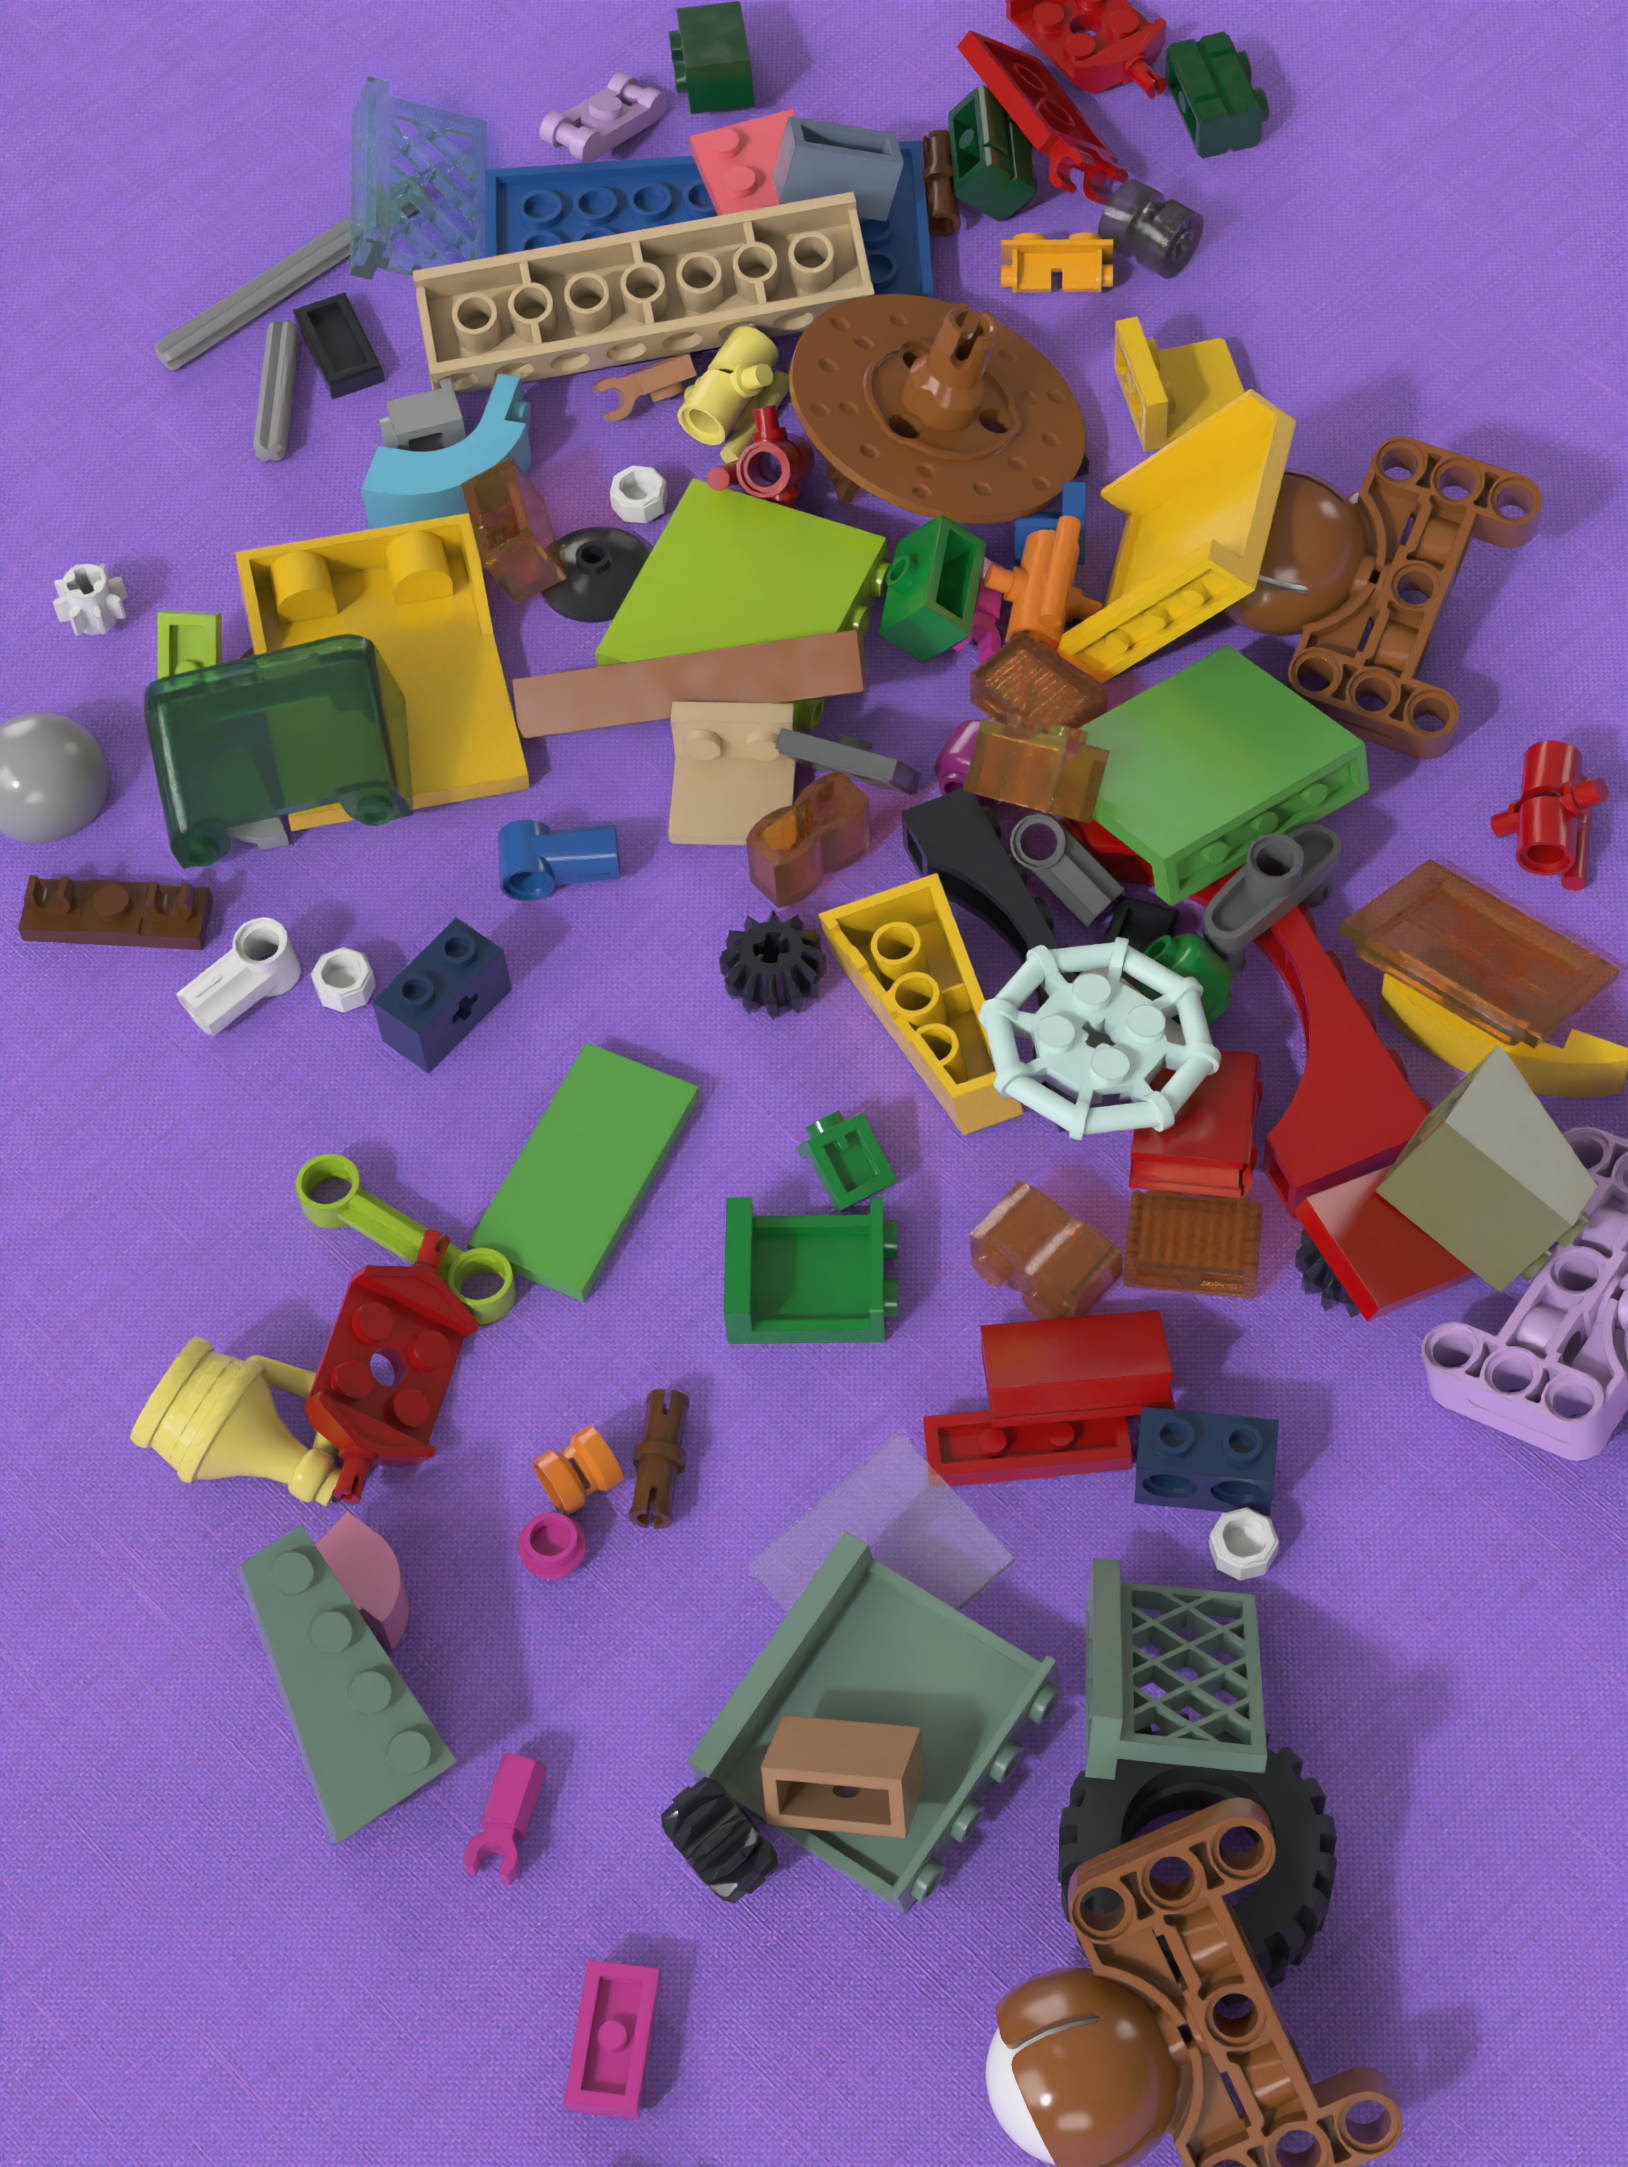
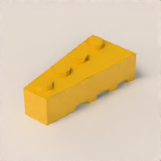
M937 873L818 914L831 954L963 1135L1024 1114L1021 1102L1013 1097L1002 1098L994 1088L993 1083L997 1075L987 1030L979 1022L978 1018L981 1005L985 1002Z

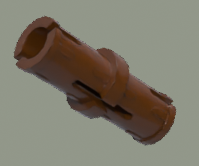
M934 130L929 132L930 138L924 136L922 140L924 171L922 175L923 180H925L929 233L938 237H946L954 234L953 228L957 231L960 229L959 199L955 197L949 131Z
M655 1389L648 1393L643 1440L634 1448L633 1465L638 1469L632 1507L629 1510L628 1517L634 1524L647 1528L651 1502H655L653 1529H662L671 1525L676 1477L685 1469L686 1452L681 1448L690 1400L684 1393L672 1390L668 1415H664L665 1389Z

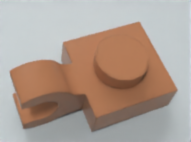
M679 354L626 373L621 377L600 379L592 385L594 393L606 391L609 388L614 389L618 393L620 401L617 408L602 414L604 421H618L631 413L638 396L650 393L652 402L674 396L685 391L681 381L694 377L697 374L690 354Z

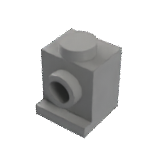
M450 377L439 380L440 389L386 401L389 416L378 419L385 447L415 452H430L448 448L466 438L462 414Z

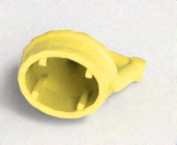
M194 1336L168 1368L140 1413L130 1435L133 1443L136 1446L147 1449L152 1447L177 1470V1476L185 1483L193 1484L197 1480L221 1479L235 1476L264 1477L287 1484L290 1494L303 1502L311 1503L316 1501L327 1507L334 1497L332 1492L336 1487L342 1470L336 1466V1460L334 1459L339 1449L318 1431L313 1442V1448L310 1450L292 1435L278 1415L269 1387L271 1386L308 1398L316 1373L261 1355H252L245 1361L213 1351L214 1347L207 1339Z

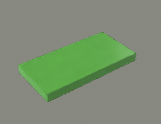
M586 1042L467 1243L468 1250L475 1248L496 1250L506 1257L514 1274L584 1302L700 1100L699 1086Z

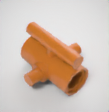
M1061 516L1058 519L1056 530H1038L1029 534L1026 537L1020 568L1015 566L1010 571L991 564L985 575L984 587L1004 593L1003 599L1013 602L1005 642L1008 648L1022 657L1030 659L1054 657L1057 655L1056 652L1061 635L1064 634L1066 621L1071 623L1074 618L1084 621L1102 609V602L1082 596V589L1073 586L1080 553L1078 537L1081 527L1080 520L1074 516Z

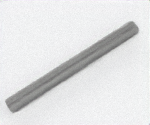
M414 177L405 178L157 341L154 346L159 361L169 371H176L424 207L428 202L424 186Z

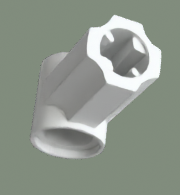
M261 917L244 923L235 933L232 941L233 948L176 994L181 1005L207 1035L210 1034L214 1037L263 996L282 995L291 990L298 982L301 973L300 962L286 930L276 920ZM274 954L272 957L266 960L259 961L262 957L266 955Z

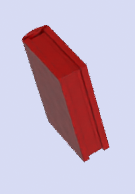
M1219 1050L1221 1061L1218 1071L1204 1078L1174 1115L1173 1126L1161 1132L1156 1131L1153 1127L1134 1129L1130 1158V1188L1237 1198L1247 1196L1252 1186L1253 1170L1257 1164L1258 1152L1255 1145L1258 1106L1263 1094L1261 1083L1262 1066L1256 1053ZM1162 1068L1150 1082V1088L1153 1091L1160 1092L1176 1073V1070Z
M1159 1310L980 1325L982 1362L992 1428L1141 1415L1142 1407L1175 1410L1170 1381L1173 1380V1369Z

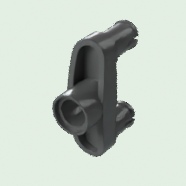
M1306 824L1286 835L1274 833L1257 838L1248 848L1246 864L1209 902L1203 917V938L1229 965L1233 978L1236 977L1237 970L1241 973L1246 964L1245 948L1253 939L1282 919L1298 904L1302 903L1306 907L1313 908L1323 903V897L1326 900L1330 897L1332 892V875L1339 868L1342 850L1341 839L1334 830L1324 825ZM1273 873V874H1279V875H1281V876H1270V875H1267V874Z

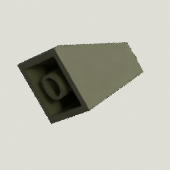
M1496 1045L1427 1114L1375 1191L1500 1293L1519 1275L1527 1281L1531 1280L1553 1254L1554 1250L1551 1246L1556 1241L1565 1248L1581 1233L1591 1218L1583 1209L1598 1186L1509 1055Z

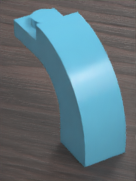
M498 373L479 424L470 435L453 446L430 452H415L378 446L361 488L369 527L381 528L469 513L470 520H473L491 511L510 496L526 476L533 461L528 436L532 412L531 404L524 401L520 377Z

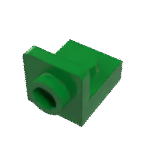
M840 1110L812 1123L805 1128L810 1139L796 1147L801 1159L808 1156L836 1212L898 1181L863 1112L844 1120Z

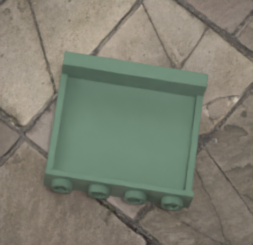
M845 1531L689 1756L687 1762L697 1780L700 1781L704 1777L717 1780L739 1803L743 1810L767 1825L761 1765L782 1715L921 1727L925 1788L906 1838L768 1825L906 1915L916 1899L921 1903H925L938 1887L946 1869V1866L940 1862L955 1839L964 1843L977 1828L985 1811V1806L980 1804V1801L994 1780L1003 1784L1014 1772L1024 1752V1747L1019 1745V1742L1033 1721L1039 1725L1044 1724L1057 1706L1062 1695V1688L1057 1686L1060 1682L1057 1663L1055 1659L1048 1655L1041 1663L873 1559L868 1544Z

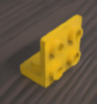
M1138 316L1115 321L1114 369L1144 452L1165 447L1245 393L1226 341L1223 338L1158 350L1153 337L1145 338Z

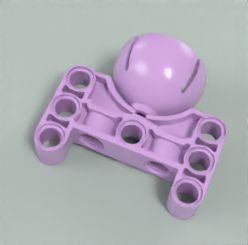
M1589 1126L1574 1127L1562 1134L1598 1186L1583 1211L1591 1216L1585 1228L1567 1247L1564 1248L1559 1243L1557 1244L1553 1254L1539 1271L1497 1336L1467 1324L1449 1322L1432 1328L1424 1337L1421 1345L1429 1390L1436 1402L1466 1417L1560 1457L1574 1461L1587 1460L1598 1455L1607 1446L1609 1437L1628 1409V1140ZM1455 1364H1463V1365H1461V1366H1459V1367L1449 1368V1366H1452V1365H1455ZM1512 1389H1523L1519 1392L1508 1393ZM1574 1414L1584 1415L1580 1418H1566Z

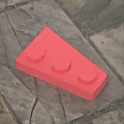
M794 108L689 136L692 156L718 216L780 205L772 174L788 116L794 117Z

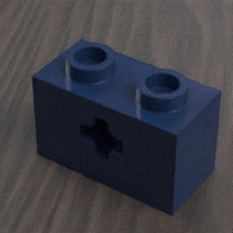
M456 917L372 1001L382 1041L429 1074L512 990L504 951L501 947Z

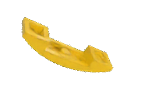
M1388 965L1384 974L1379 1009L1406 1037L1443 1062L1469 1073L1498 1045L1509 1055L1532 1091L1536 1094L1562 1097H1599L1622 1093L1628 1075L1627 1047L1575 1029H1571L1564 1048L1548 1044L1445 1008L1449 990L1448 985Z

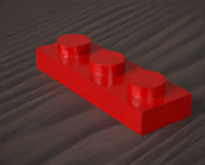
M990 1410L923 1416L930 1489L1132 1469V1451L1127 1416L992 1428Z

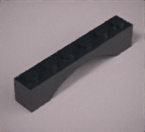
M969 785L902 811L903 847L920 878L937 873L947 900L956 903L989 925L1008 943L1022 965L1027 960L1028 950L1036 946L1043 945L1048 950L1069 947L1067 944L1059 946L1052 933L1054 925L1046 903L1041 897L1032 898L1026 887L1027 876L1024 866L1016 860L1012 851L1006 852L1000 841L1001 830L993 809L988 804L981 806ZM1080 972L1062 973L1061 975L1067 983H1072ZM1041 985L1034 990L1039 1009L1049 998V995ZM1035 1046L1033 1047V1060L1037 1057ZM1046 1081L1040 1083L1076 1105V1099ZM1120 1093L1103 1095L1102 1103L1091 1104L1090 1108L1129 1104V1100L1119 1101ZM1055 1123L1059 1133L1066 1130Z

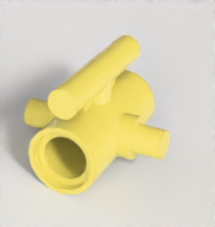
M747 326L737 327L731 332L710 363L708 370L696 380L695 384L685 389V401L680 407L677 417L684 431L692 438L704 444L719 445L724 442L732 428L734 429L733 434L720 452V456L725 463L738 460L745 448L754 444L752 434L757 433L753 409L775 405L777 409L789 391V375L783 371L772 372L779 355L771 339L755 328Z

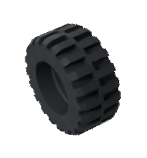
M1188 1713L1179 1714L1189 1721ZM1150 1725L1134 1732L1136 1734L1156 1736L1170 1735L1162 1729L1152 1731ZM1227 1731L1214 1736L1220 1742L1245 1744ZM1267 1732L1265 1773L1117 1759L1115 1780L1085 1777V1771H1080L1070 1788V1805L1063 1808L1059 1826L1058 1882L1061 1883V1904L1067 1922L1071 1923L1068 1913L1070 1878L1076 1868L1082 1863L1130 1842L1143 1826L1166 1813L1179 1810H1203L1223 1800L1236 1797L1250 1799L1262 1806L1269 1816L1276 1845L1274 1864L1268 1873L1263 1876L1259 1888L1244 1901L1232 1907L1270 1989L1284 1981L1287 1965L1300 1966L1313 1947L1314 1936L1316 1932L1322 1931L1328 1913L1337 1865V1858L1334 1857L1337 1835L1334 1818L1323 1813L1326 1802L1323 1790L1317 1779L1308 1778L1304 1781L1301 1779L1303 1761L1288 1747L1282 1748L1277 1754L1268 1748L1270 1734ZM1240 1826L1258 1844L1260 1841L1258 1832L1250 1827ZM1097 1887L1087 1892L1081 1901L1093 1913L1106 1914L1117 1909L1123 1899L1118 1892L1111 1888ZM1164 1934L1157 1938L1176 1979H1180L1178 1964ZM1077 1936V1942H1078V1944L1081 1946V1948L1083 1949V1947H1082V1945H1081V1943H1080V1940H1079V1938H1078V1936ZM1238 1993L1227 1994L1222 1997L1226 2007L1245 2002L1248 1999L1247 1996Z

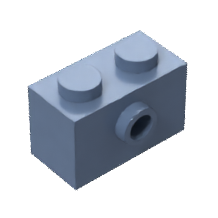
M788 116L772 175L780 205L854 191L859 221H864L868 218L887 221L904 162L895 133Z

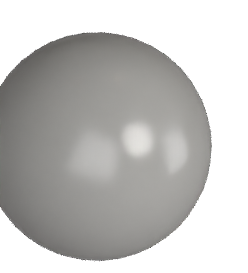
M28 712L14 716L1 723L0 833L21 842L49 843L72 836L89 825L102 810L107 800L110 784L107 759L94 736L78 722L52 712Z

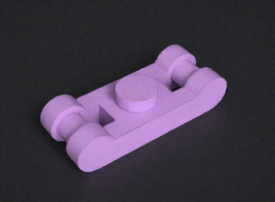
M620 71L613 75L605 89L566 112L550 111L541 123L539 137L542 141L556 148L562 145L568 147L571 156L589 163L656 123L666 110L668 97L665 93L651 86L645 89L639 87L635 78Z

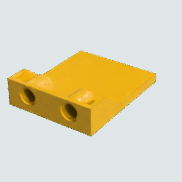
M469 513L235 552L244 609L291 831L529 789V775L493 634L481 561Z

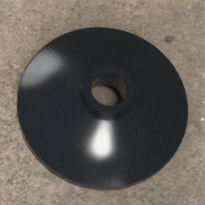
M588 527L570 532L555 541L544 553L538 567L540 592L545 602L554 611L566 618L587 623L613 620L650 553L636 537L616 528Z

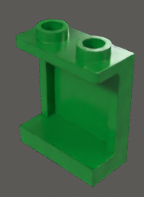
M726 1197L723 1315L728 1344L885 1342V1317H898V1279L885 1278V1259H898L897 1220H885L884 1197L870 1198V1214L797 1216H755L752 1197Z

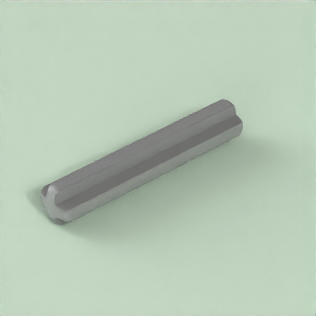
M275 320L267 327L253 447L256 450L255 455L263 462L268 460L278 462L286 455L299 344L297 326L290 320L283 323Z

